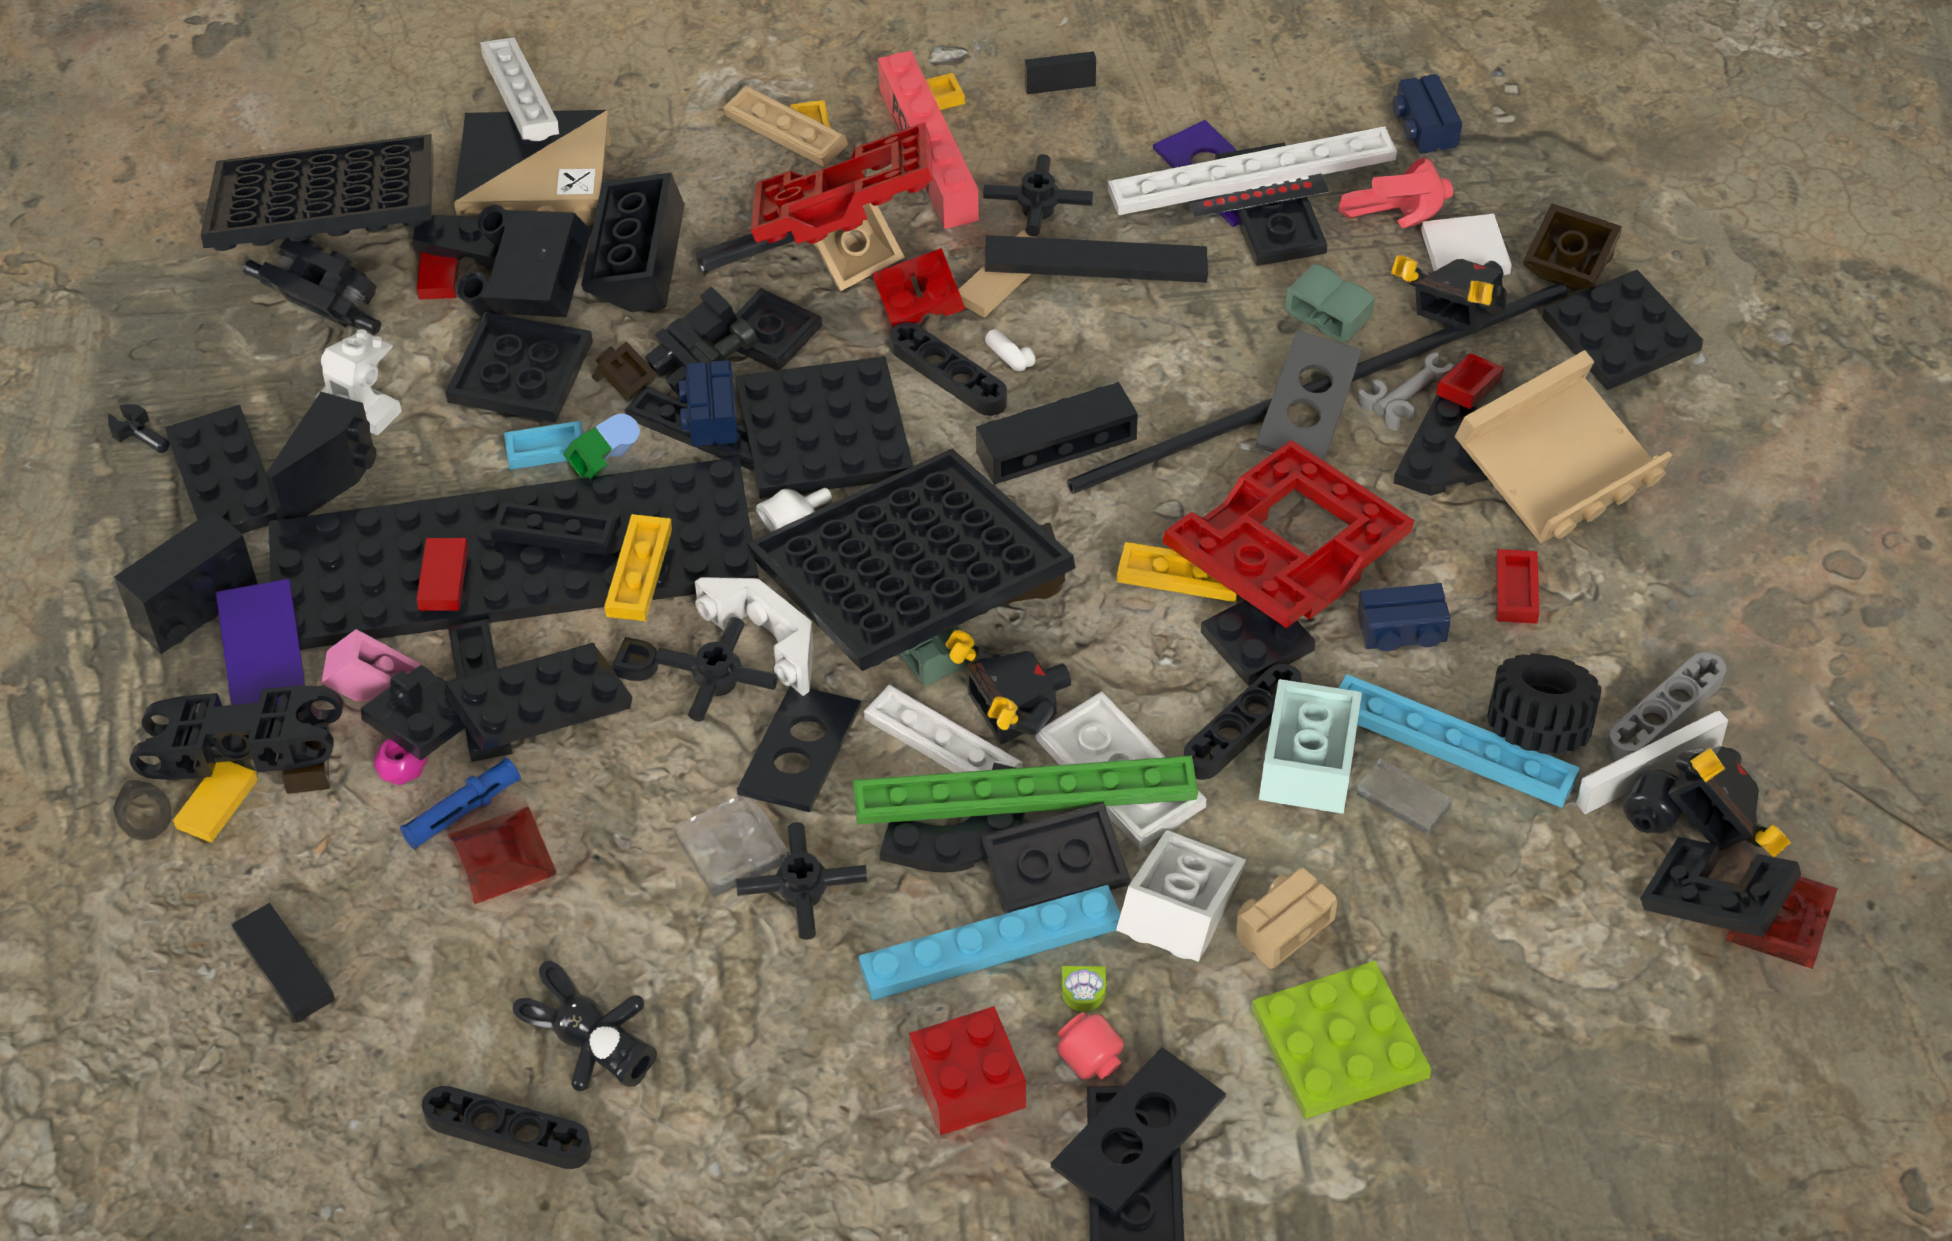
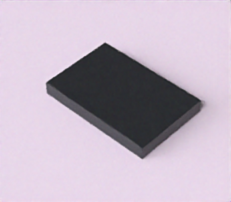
M1104 802L981 835L980 842L1004 914L1104 885H1108L1110 890L1130 885L1131 878Z

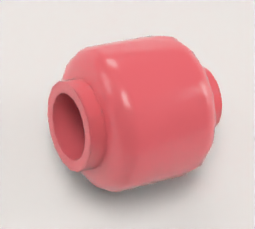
M1081 1012L1070 1020L1057 1034L1061 1039L1057 1046L1059 1056L1076 1076L1082 1080L1091 1079L1095 1075L1104 1080L1122 1064L1118 1056L1123 1050L1124 1041L1101 1014L1096 1013L1088 1016L1085 1012Z

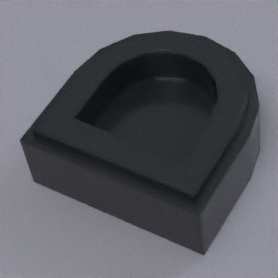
M625 637L611 668L621 679L630 681L647 680L658 670L659 664H656V648L646 641Z

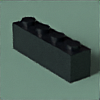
M1117 382L976 426V453L995 485L1137 440L1138 413L1121 384Z

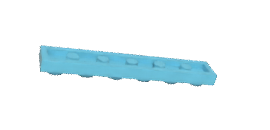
M1346 674L1339 686V689L1362 692L1357 725L1560 808H1563L1578 779L1580 767L1548 754L1521 749L1520 746L1506 742L1505 737H1500L1493 732L1349 674Z
M1104 885L859 955V967L873 1001L1116 931L1121 914L1109 886Z

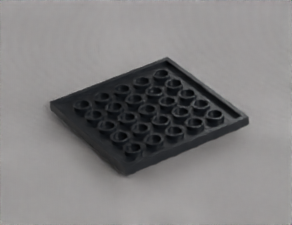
M432 134L216 161L201 230L203 249L214 247L216 251H226L235 248L237 244L252 243L254 246H265L273 243L275 239L290 238L292 241H303L311 238L314 234L328 233L329 236H342L348 234L353 229L365 228L367 231L374 232L384 230L388 225L403 223L404 226L413 227L424 224L426 220H432L434 155Z
M953 448L747 543L748 548L756 557L757 564L861 671L877 666L893 656L912 649L943 632L950 631L954 627L978 615L985 614L989 610L1013 598L1020 597L1024 593L1046 582L1055 580L1076 568L1072 553Z

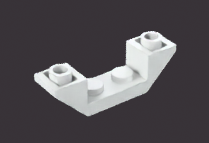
M700 578L695 581L697 596L695 605L699 614L705 620H711L724 631L731 617L743 619L748 615L756 625H762L779 642L774 645L776 664L774 670L778 679L784 685L792 686L803 696L810 691L814 650L812 621L760 579Z

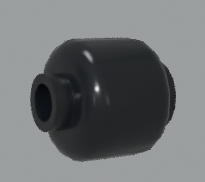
M1665 770L1645 771L1635 779L1623 801V810L1628 820L1637 830L1644 833H1665L1670 831L1677 822L1682 810L1668 795L1670 788L1677 779L1674 774Z

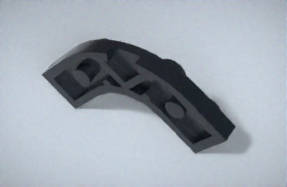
M994 762L992 770L1011 769L1016 767ZM1025 812L971 816L966 821L951 826L930 825L917 821L889 822L880 850V860L930 872L945 873L973 868L975 863L986 859L980 842L981 835L1021 825Z

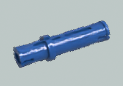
M505 757L500 763L480 776L475 777L472 775L467 778L465 786L436 803L407 824L400 826V831L411 848L416 850L421 844L450 827L477 807L485 808L492 802L491 798L515 782H519L521 776L511 760Z

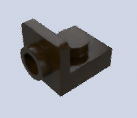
M626 341L616 350L611 346L595 360L598 366L592 378L596 382L605 378L628 402L645 386L652 383L658 374Z

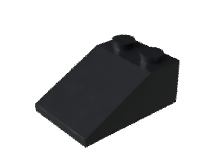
M325 392L319 393L265 474L278 520L308 516L357 484L365 471L373 466L376 459V448L373 446L370 423L367 420L362 402Z

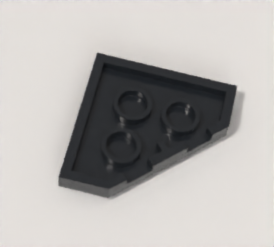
M1436 395L1395 472L1394 484L1432 496L1445 492L1446 486L1465 482L1467 486L1489 480L1455 438L1464 417L1479 408L1472 407L1468 409Z

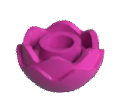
M387 739L377 749L373 763L382 780L396 785H403L422 774L423 767L427 764V757L419 760L392 740Z

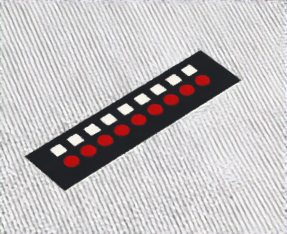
M1319 173L1238 191L1235 195L1234 193L1193 200L1189 201L1194 217L1327 193L1329 190L1322 174Z

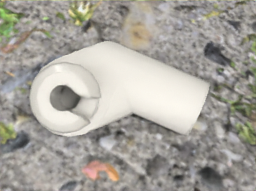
M993 329L986 334V344L1014 371L1022 372L1026 370V367H1031L1035 364L1036 359L1031 348L1023 347L1019 350L1011 340L997 329Z

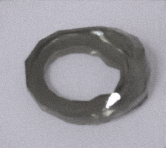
M129 780L124 783L113 807L114 817L119 828L129 838L138 841L156 839L168 828L172 818L171 803L164 791L151 783ZM147 794L150 799L156 800L158 803L160 817L152 827L136 829L128 822V802Z

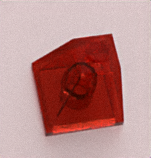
M529 806L448 834L449 842L475 904L557 875Z

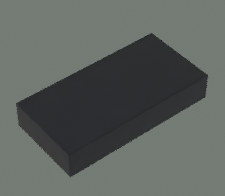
M1094 51L1025 60V89L1027 94L1096 86V56Z

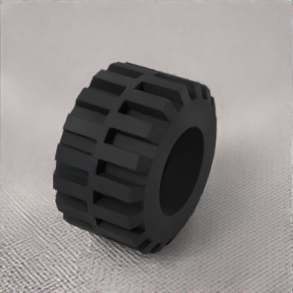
M1540 653L1516 655L1515 658L1504 660L1503 665H1499L1497 668L1487 714L1488 723L1494 728V732L1498 736L1505 737L1506 742L1520 746L1521 749L1532 750L1542 754L1574 752L1579 750L1580 746H1585L1592 736L1601 697V686L1598 685L1597 678L1589 674V670L1583 666L1576 665L1575 662L1568 659H1562L1554 655H1542Z

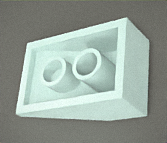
M1278 680L1259 800L1344 814L1362 692Z

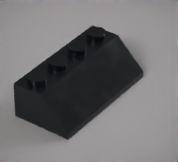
M671 172L602 182L581 283L583 291L629 312L666 308L685 206Z

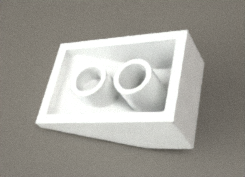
M1166 830L1128 886L1116 931L1129 935L1130 938L1137 942L1150 943L1166 949L1176 957L1199 962L1212 940L1245 867L1246 859Z

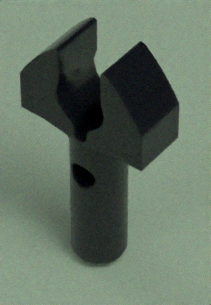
M135 404L120 405L123 417L129 421L121 422L111 414H108V424L112 437L120 443L129 436H135L158 453H165L169 449L170 443L167 439L144 425L149 421L146 410L141 406Z

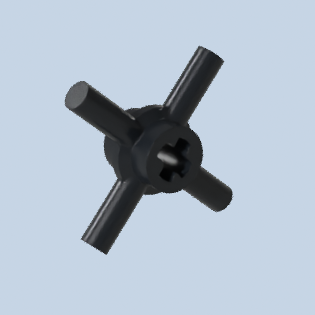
M1045 154L1037 157L1035 171L1026 173L1022 178L1020 186L984 184L983 199L1017 201L1022 206V212L1027 216L1025 231L1029 236L1039 235L1042 219L1050 217L1057 204L1092 206L1093 191L1058 188L1054 177L1049 173L1051 159Z
M731 617L720 642H709L703 645L698 650L697 656L659 648L657 651L656 664L691 671L695 682L700 685L688 713V716L694 721H703L713 697L730 693L735 688L737 682L770 690L776 688L777 674L741 666L739 657L733 652L745 625L740 618Z
M795 822L788 826L790 855L784 859L777 874L736 879L737 896L778 892L789 905L796 908L799 938L808 940L816 936L813 906L819 902L827 886L867 882L866 865L825 869L815 856L807 852L804 824Z

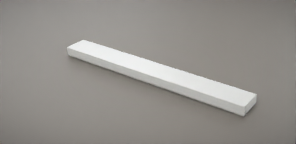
M1384 126L1108 181V191L1117 214L1123 215L1243 191L1319 173L1323 175L1396 160L1397 150Z

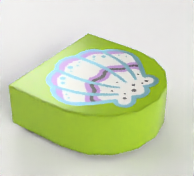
M1062 966V997L1066 1005L1080 1012L1093 1011L1100 1007L1106 995V966Z

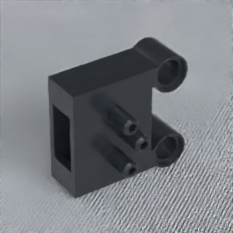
M490 205L484 208L479 213L476 225L478 230L498 249L490 280L477 271L465 274L457 284L456 292L458 297L479 317H482L484 312L567 317L591 229L575 213L505 210L499 205Z

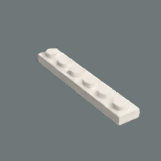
M515 37L480 42L482 57L523 140L541 141L551 135L559 134L558 121Z

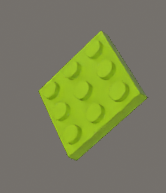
M1376 961L1252 1000L1254 1016L1304 1119L1430 1078L1431 1067Z

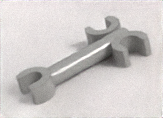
M1437 352L1431 353L1425 359V366L1422 371L1389 394H1387L1385 384L1375 379L1372 381L1371 392L1374 395H1370L1361 389L1358 391L1357 402L1363 409L1375 410L1379 416L1385 415L1386 426L1391 430L1397 431L1400 426V418L1397 415L1403 416L1409 421L1413 419L1414 407L1405 400L1429 383H1439L1453 369L1454 365L1449 363L1443 368L1436 367L1439 361V354Z

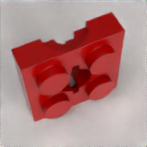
M942 248L872 273L892 328L899 323L910 322L916 324L921 322L922 317L928 313H933L935 316L944 313L946 316L965 310L962 297ZM916 276L923 297L918 298L910 277Z

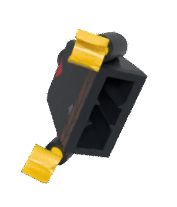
M1402 255L1396 256L1391 274L1402 277L1409 285L1415 287L1417 315L1476 334L1492 316L1498 317L1504 314L1507 292L1502 285L1503 269L1497 262L1488 261L1484 265H1480L1464 259H1456L1436 271L1427 273L1417 268L1418 261Z
M961 630L953 631L946 642V647L951 649L950 658L954 663L961 664L965 660L967 664L968 695L1000 744H1004L1023 733L1030 735L1038 734L1045 724L1057 713L1056 691L1071 686V677L1064 663L1043 669L1034 654L1029 651L1013 654L990 653L975 646L973 638Z
M1718 746L1714 749H1711V747L1709 749L1697 748L1679 754L1676 759V766L1681 773L1670 788L1668 795L1709 843L1718 845V849L1721 851L1745 840L1756 847H1763L1772 857H1776L1791 844V841L1776 825L1772 824L1769 828L1758 824L1756 811L1759 788L1757 783L1740 765L1742 759L1739 752L1732 748Z

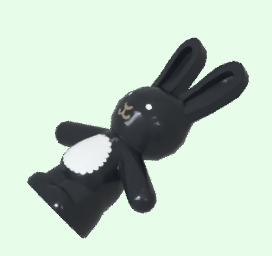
M552 961L542 963L539 968L541 981L561 1004L556 1010L534 999L520 998L513 1004V1013L516 1017L525 1023L553 1030L557 1037L565 1044L578 1048L581 1047L571 1080L574 1090L581 1092L588 1088L596 1062L607 1069L622 1085L627 1087L638 1085L656 1061L657 1051L652 1045L635 1037L621 1025L643 1010L645 1005L644 999L639 995H633L604 1015L597 1002L579 993L574 982L562 966Z

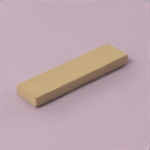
M745 86L723 107L726 117L823 167H826L848 145L845 135L748 86Z

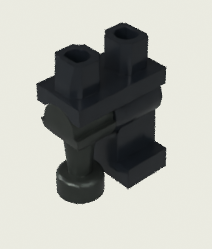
M712 286L700 295L703 301L684 318L673 321L666 330L662 328L655 334L659 345L645 356L648 365L659 377L674 366L677 368V370L666 377V380L679 397V380H686L685 367L687 364L705 362L707 365H710L714 361H725L740 346L744 349H750L759 342L757 335L750 325L741 317L737 319L732 306Z

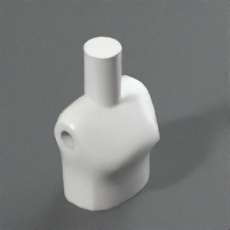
M827 488L818 490L805 497L795 490L782 489L772 498L757 504L756 512L759 520L770 533L832 502V496Z

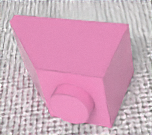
M355 629L327 650L321 683L354 701H371L390 687V679L401 670L405 674H409L422 664Z

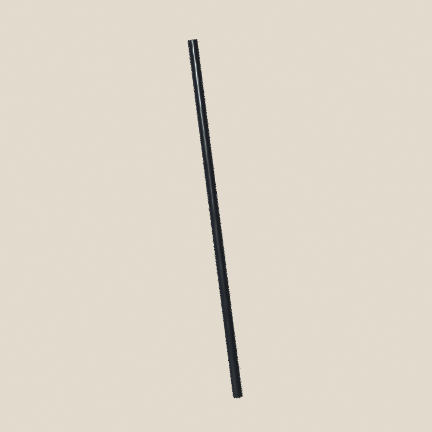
M1559 282L1506 304L1504 314L1498 317L1492 316L1480 330L1567 296L1568 289L1563 282ZM1450 326L1362 361L1357 365L1352 382L1473 333ZM1325 376L1302 387L1312 393H1322L1332 386V382L1329 376ZM1272 398L1068 479V488L1072 494H1076L1266 417Z

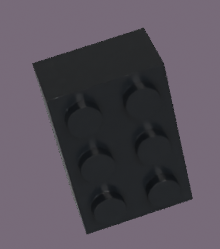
M214 509L114 576L132 628L160 654L181 643L188 635L219 615L216 592L258 584L243 534Z

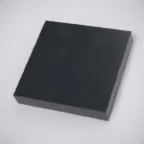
M760 288L735 314L737 319L741 317L750 325L757 335L759 342L750 349H744L740 346L736 351L774 370H781L822 327V317Z

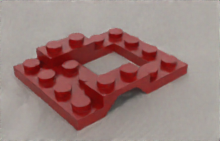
M924 122L857 146L849 160L804 176L790 170L756 182L751 232L756 243L764 240L767 243L779 241L785 238L787 232L792 231L797 244L805 241L808 244L817 243L825 239L830 232L839 229L846 232L861 226L863 221L867 220L866 204L871 203L873 206L881 205L890 201L894 194L903 191L915 193L926 188L928 182L933 181L931 141L926 123ZM892 163L891 169L867 177L866 169L871 168L873 171H876Z
M1290 440L1240 476L1225 501L1210 513L1202 517L1194 512H1190L1165 530L1162 543L1282 626L1288 628L1302 616L1309 620L1356 585L1360 581L1365 567L1412 532L1415 520L1293 440ZM1294 489L1349 525L1310 556L1261 524L1268 519L1270 507Z

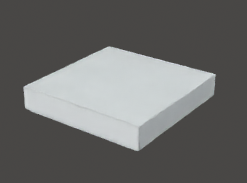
M1494 214L1422 221L1421 232L1434 271L1456 259H1464L1480 265H1484L1488 261H1495L1502 267L1504 275L1510 274L1512 265Z

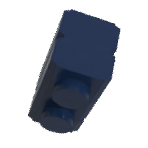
M1437 74L1422 76L1419 80L1417 77L1401 80L1398 83L1397 96L1393 97V110L1396 117H1402L1404 120L1406 139L1414 141L1420 154L1433 152L1438 148L1441 150L1456 148L1460 143L1462 121L1440 77Z
M726 360L714 361L710 365H707L705 362L687 364L685 367L686 380H679L680 402L688 403V408H680L682 432L690 431L691 444L694 446L712 445L713 442L717 444L736 443L738 434L732 363Z
M1442 583L1360 591L1357 612L1365 649L1379 648L1382 651H1392L1399 646L1419 644L1422 647H1433L1440 642H1447L1450 613L1447 602H1445Z

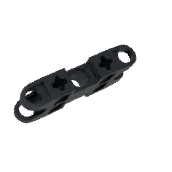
M305 685L262 689L259 703L222 706L218 693L179 696L160 700L150 704L143 714L142 727L153 737L146 738V741L140 742L133 747L129 758L130 765L139 775L145 778L160 780L212 777L216 762L252 759L257 773L292 770L325 762L332 754L334 738L331 733L323 728L340 718L344 707L343 700L337 692L328 687ZM316 701H327L334 706V709H316L313 703ZM156 715L167 717L169 724H157L151 717ZM306 741H319L324 744L325 748L313 750L306 746ZM139 756H156L161 762L155 765L147 764Z

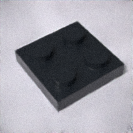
M1246 600L1201 622L1202 635L1247 686L1255 682L1270 667L1276 664H1291L1315 651L1316 640L1298 620L1288 628H1285Z

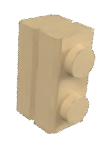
M1303 867L1297 869L1289 877L1286 874H1282L1272 882L1268 893L1257 901L1255 898H1251L1241 906L1237 913L1236 937L1251 953L1254 952L1256 957L1269 969H1274L1335 920L1338 900L1336 895L1322 883L1319 884L1317 879Z

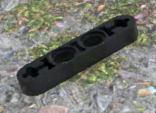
M904 322L895 325L891 329L890 349L895 357L980 414L993 416L1004 411L1007 406V388L1000 379L917 324ZM931 355H939L944 360L933 364L926 362L925 358ZM961 373L972 377L967 382H957L952 379L953 376Z
M1276 664L1270 667L1186 744L1184 756L1192 755L1196 779L1206 780L1216 776L1271 725L1275 703L1273 694L1275 692L1276 697L1277 690L1275 691V685L1279 679L1302 683L1301 673L1296 667L1289 664ZM1251 703H1260L1267 708V711L1261 715H1253L1245 707ZM1230 727L1238 730L1241 735L1236 739L1228 740L1222 738L1218 732L1223 728ZM1209 752H1210V761H1208L1207 759H1204V757H1205ZM1195 756L1201 758V760L1196 761Z
M451 1086L435 1087L427 1092L423 1098L422 1110L425 1121L430 1129L436 1132L563 1169L579 1168L591 1157L592 1147L588 1131L577 1122ZM446 1103H451L452 1110H444L441 1115H437L435 1108L443 1109ZM483 1113H493L498 1117L496 1124L485 1130L474 1127L473 1123ZM459 1115H463V1116H464L462 1123H461V1120H460ZM525 1125H535L540 1129V1134L537 1138L528 1142L518 1140L515 1135ZM550 1132H553L554 1140L550 1139ZM572 1139H577L579 1147L572 1146L568 1152L563 1151L562 1144L569 1145Z

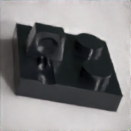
M423 665L418 666L409 674H405L401 670L390 679V687L361 707V719L419 760H423L466 728L444 695L447 682L434 675Z

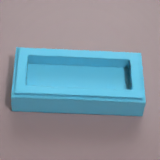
M581 421L504 432L509 469L513 470L567 461L563 453L574 439L583 435Z

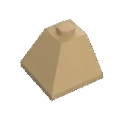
M866 204L867 220H864L863 224L858 228L846 232L842 231V229L830 232L825 239L814 243L839 292L871 276L872 273L905 258L878 205Z

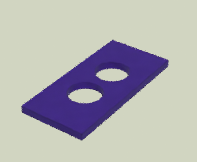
M1206 120L1153 144V149L1172 168L1192 165L1191 159L1198 153L1210 152L1221 154L1237 151ZM1234 210L1218 213L1232 227L1239 224Z

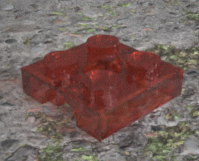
M1800 876L1782 906L1783 909L1792 914V917L1787 918L1777 915L1765 937L1729 930L1725 941L1813 969L1838 888Z

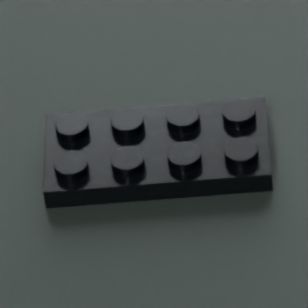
M240 404L165 427L197 520L214 509L241 534L268 526V521L278 520L265 476L266 473Z
M594 643L447 682L444 693L482 751L630 709L633 698Z

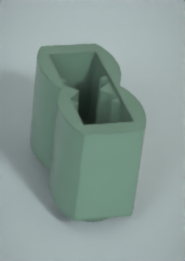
M1313 264L1287 289L1285 309L1298 320L1310 325H1316L1324 334L1337 341L1347 343L1372 317L1375 298L1366 288L1351 282H1345L1335 271Z

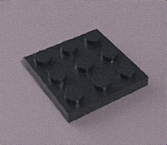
M1637 269L1544 307L1542 319L1575 355L1585 350L1593 359L1594 363L1590 372L1606 390H1610L1701 351L1704 341Z
M484 312L445 392L447 403L556 423L593 343L592 332Z

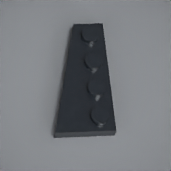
M432 215V220H426L424 224L414 227V251L457 258L458 261L463 257L473 258L479 262V265L493 268L498 249L478 230L476 225L478 217Z

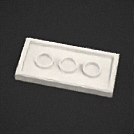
M1102 691L1048 723L1036 734V741L1059 765L1165 757ZM1198 791L1197 800L1105 807L1109 818L1140 850L1162 836L1166 830L1170 831L1206 808L1207 799Z

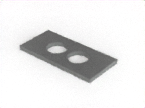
M1296 330L1255 447L1274 453L1290 440H1293L1325 461L1362 350ZM1308 369H1318L1330 377L1332 386L1325 392L1312 393L1301 386L1299 375ZM1297 403L1309 404L1318 411L1320 420L1312 427H1298L1290 422L1286 411L1290 406Z

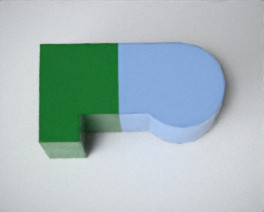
M627 414L613 415L574 439L563 455L580 478L589 477L591 479L599 476L608 465L605 462L606 459L611 456L619 457L625 455L639 437V426L636 420Z

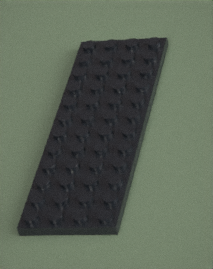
M739 457L595 476L591 479L587 477L268 521L271 582L290 579L300 650L335 645L355 629L373 639L444 630L448 629V626L488 619L489 623L604 607L632 514L670 518L672 523V532L652 600L696 594L695 581L700 578L759 579L756 557L747 545V543L753 541ZM501 501L615 516L618 521V528L608 556L492 540L490 530ZM426 538L467 539L468 555L459 611H419L417 594Z

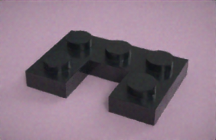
M1678 837L1643 892L1640 900L1643 909L1646 911L1765 937L1801 876L1800 867L1796 861L1757 853L1739 885L1715 880L1708 877L1721 858L1718 845Z

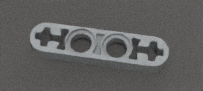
M1701 652L1692 656L1611 728L1607 742L1609 755L1617 761L1669 735L1722 687L1727 669L1725 661L1720 656L1710 652ZM1699 671L1701 673H1706L1704 676L1700 678L1698 684L1696 680L1698 678ZM1683 690L1690 695L1691 699L1680 702L1673 699L1669 692ZM1656 713L1662 716L1665 722L1661 725H1652L1643 719V715ZM1636 731L1638 734L1635 743L1628 742ZM1620 740H1621L1622 742H1628V743H1626L1625 745H1623V744L1620 743Z

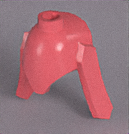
M1423 157L1414 162L1402 175L1373 177L1371 189L1353 191L1342 195L1338 212L1350 219L1376 212L1400 209L1404 217L1397 220V222L1403 229L1421 224L1422 221H1427L1434 217L1441 210L1444 200L1450 199L1453 196V187L1447 178H1440L1433 161Z

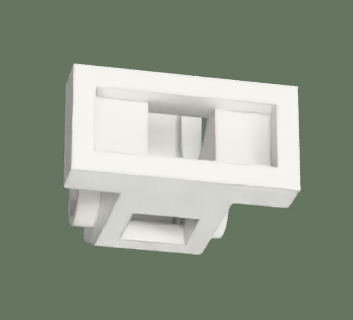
M359 329L356 334L325 349L321 357V365L326 386L320 392L362 402L367 420L370 423V432L378 436L402 412L398 400L371 388L378 377L376 365L393 346L383 341L381 337H374L368 334L366 330Z

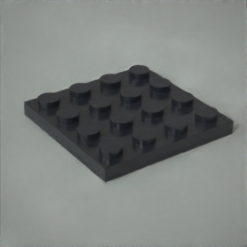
M885 356L735 376L737 396L743 424L746 429L747 442L752 457L760 499L773 497L782 489H792L798 493H806L823 488L835 489L878 483L913 467Z

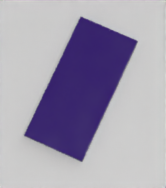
M290 579L216 592L231 705L259 703L262 689L305 685Z

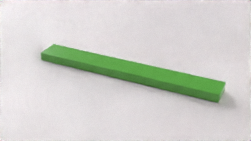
M1192 755L853 780L857 825L1078 809L1103 802L1105 806L1186 801L1197 800L1198 796Z

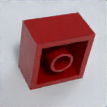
M995 1006L909 1033L910 1060L940 1136L1026 1108V1079Z

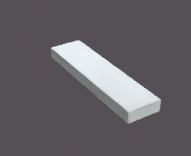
M888 685L864 710V720L955 773L992 770L994 762L1023 768L1022 761L891 685Z
M1715 711L1583 777L1577 798V806L1584 814H1587L1627 794L1639 774L1645 771L1665 770L1671 772L1677 769L1676 759L1682 752L1697 748L1709 749L1711 747V749L1722 746L1729 720L1720 711Z

